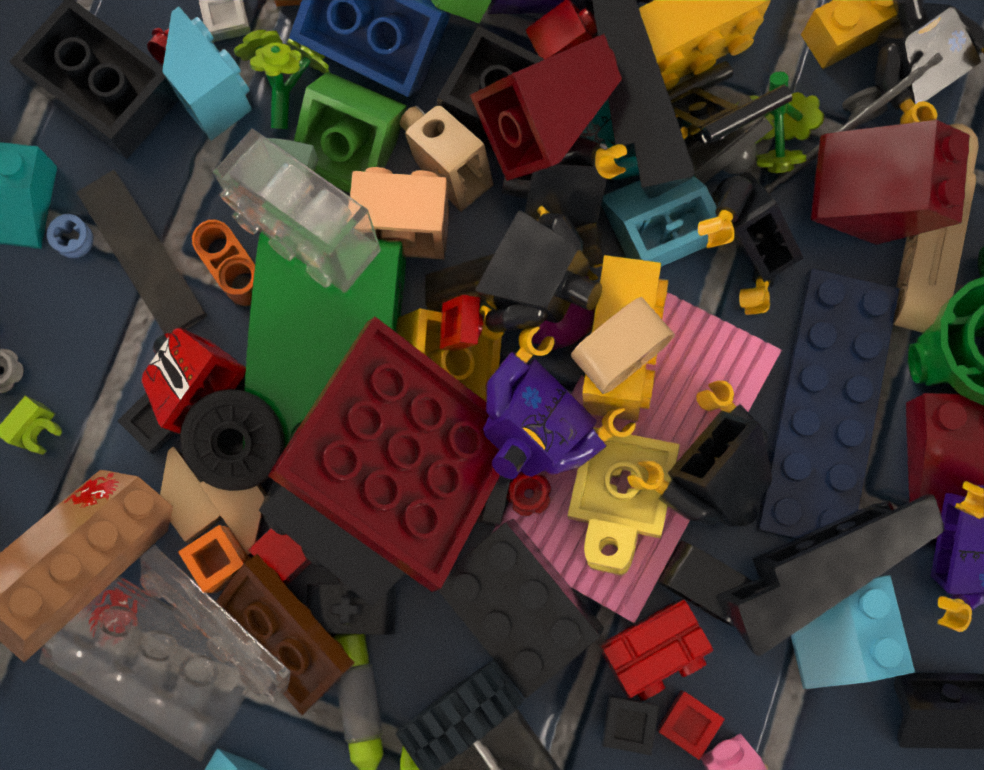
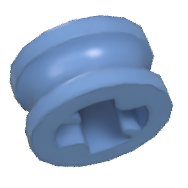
M63 214L58 216L47 228L49 244L64 257H82L90 251L93 245L94 236L92 230L75 215ZM74 229L80 234L78 240L70 239L67 246V243L61 237L63 233L70 234Z

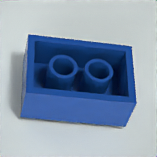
M302 0L289 39L409 97L422 88L451 13L436 8L431 0Z

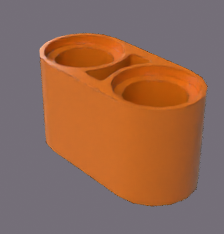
M219 220L202 222L195 228L192 235V245L196 253L221 289L234 303L241 306H250L255 271L254 262L224 222ZM227 239L225 247L220 252L208 253V248L214 240ZM242 273L251 274L250 283L242 289L232 288V283L238 275Z

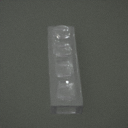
M156 545L140 556V583L147 593L156 600L162 597L174 608L173 614L185 629L188 631L196 629L208 640L206 641L208 649L222 663L230 661L242 672L240 677L250 691L258 696L264 693L274 703L287 690L291 672L207 593H203L200 587Z

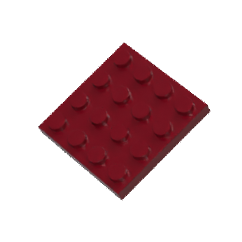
M374 316L365 324L268 476L433 592L442 588L500 476L492 466V460L499 449L484 435L483 428L489 417L486 412V401Z

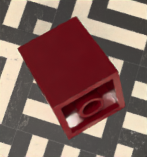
M604 34L517 71L470 94L506 181L560 163L622 80L615 54L609 47Z
M939 120L821 135L811 220L875 245L961 224L970 135Z

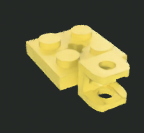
M631 434L627 437H611L605 441L606 448L578 468L567 516L570 520L589 523L584 553L588 566L591 569L622 576L628 572L633 562L638 534L662 538L668 506L658 499L660 494L654 489L637 490L634 488L628 489L626 494L618 493L617 486L610 484L612 477H620L622 470L631 472V475L643 479L646 483L648 471L637 462L654 461L662 467L664 480L670 482L672 479L668 472L677 463L680 444ZM607 545H613L618 548L617 552L612 556H606L601 553L602 549Z

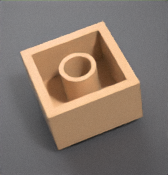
M380 167L367 168L365 172H352L347 225L354 237L402 241L405 257L445 260L449 221L446 177H438L436 173L424 170L414 171L411 175L393 174L390 170Z

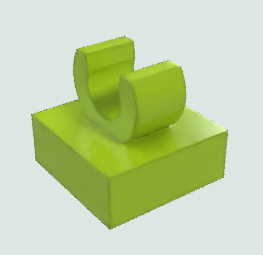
M24 396L0 424V438L8 444L44 455L47 450L38 444V434L42 430L47 429L50 433L60 436L62 429L57 423L50 421L55 415L53 411L41 402Z

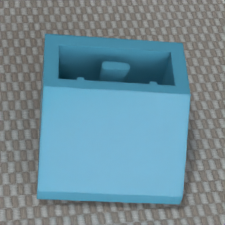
M177 7L171 13L162 72L185 110L212 141L252 111L245 96L250 89L239 75L241 70L231 55L225 49L219 52L212 43L214 38L205 24L198 17L190 20L183 10Z
M695 176L653 198H648L639 180L604 195L601 203L626 257L629 259L660 262L661 267L705 248L708 243V234L700 236L698 234V224L700 221L717 217L715 213L717 207L707 187Z

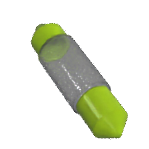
M336 634L333 639L343 646L347 655L355 662L336 682L344 738L348 743L350 761L359 770H376L384 756L381 740L383 730L373 666L369 663L365 634Z

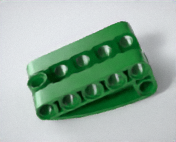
M331 227L316 228L313 230V234L272 230L261 231L257 246L250 309L245 391L258 396L275 411L284 432V449L365 324L375 316L397 333V321L402 313L406 273V257L402 241L357 238L346 230ZM243 436V449H244L245 439H244V436Z

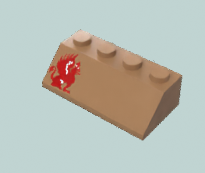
M99 470L0 552V642L23 662L27 661L168 531L173 505L138 476Z

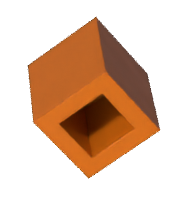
M222 525L216 526L178 551L203 593H217L225 588L241 566L250 559L229 527Z

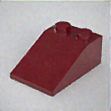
M924 393L906 402L909 502L923 495L932 494L935 496L940 515H942L945 493L966 497L968 491L962 488L965 481L977 486L984 485V406L960 394Z

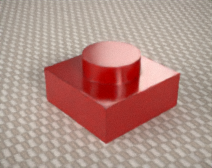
M461 295L442 303L440 349L459 351L478 344V338L483 329V317L479 312L480 297Z
M681 690L656 731L700 760L725 718L687 692Z

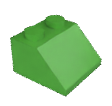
M326 72L305 89L294 141L314 146L318 157L313 175L314 178L350 193L353 171L365 172L367 168L371 167L385 168L396 146L401 129L400 119L405 113L407 105L335 74Z

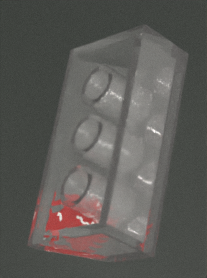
M118 576L43 645L39 661L43 666L200 762L204 760L228 728L261 672L259 666L244 650L121 576Z

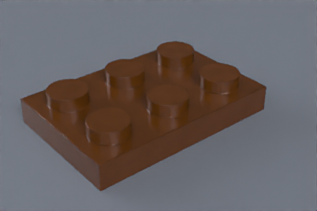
M258 554L241 566L209 609L302 716L355 663L347 655L343 646L330 636L313 617L310 609L296 598L281 581L277 572L270 568Z

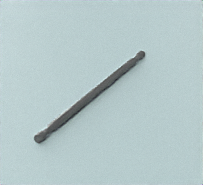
M940 53L935 54L925 65L909 74L836 132L853 130L923 76L929 68L940 63L943 60ZM819 145L806 154V162L794 164L792 171L781 173L775 181L764 187L765 190L770 194L776 186L787 181L818 157Z

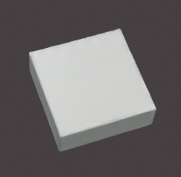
M199 0L203 22L214 38L212 43L247 35L251 32L244 0Z

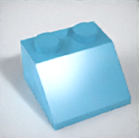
M890 575L876 577L791 635L803 689L866 683L915 672Z

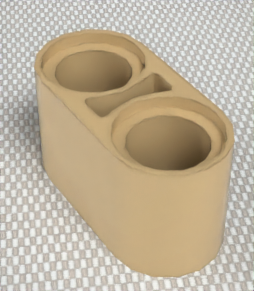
M639 297L622 308L580 342L571 353V357L601 393L605 394L613 390L656 356L671 342L675 334L643 297Z

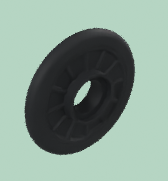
M235 389L215 391L198 400L186 414L180 434L182 453L193 473L205 483L228 491L250 489L269 478L268 474L283 453L285 444L283 428L275 411L258 396ZM232 428L241 432L245 439L244 449L240 452L227 451L220 441V435L223 430Z

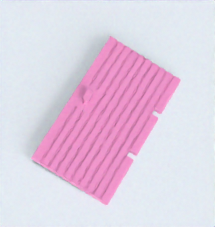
M667 293L662 320L674 332L675 336L657 354L656 365L646 364L647 370L655 371L649 409L640 408L638 422L614 418L613 426L617 431H621L627 424L635 422L636 427L631 435L680 444L678 461L721 411L720 408L713 411L702 409L696 399L697 393L704 390L712 392L708 387L709 383L718 380L727 381L731 384L734 391L732 402L736 406L741 404L749 412L782 350L679 299L671 293ZM581 375L571 393L582 406V392L585 379L583 375ZM592 415L597 420L594 427H602L603 416ZM578 468L554 475L546 471L536 474L538 476H545L551 485L552 490L549 493L551 502L548 508L540 514L535 512L531 516H521L513 510V504L509 502L503 512L501 525L514 518L571 588L630 622L635 623L690 520L684 518L668 506L662 538L638 534L633 562L626 574L620 576L593 570L588 566L584 553L589 523L570 520L567 516ZM622 470L620 477H612L610 484L617 486L618 493L626 494L628 489L633 488L627 479L631 472ZM530 489L526 490L525 496L531 498L534 492ZM495 526L493 532L496 531L500 526ZM607 545L602 549L601 553L606 556H612L617 552L618 548L613 545Z

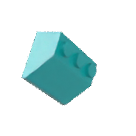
M0 142V244L42 249L57 165L38 146Z

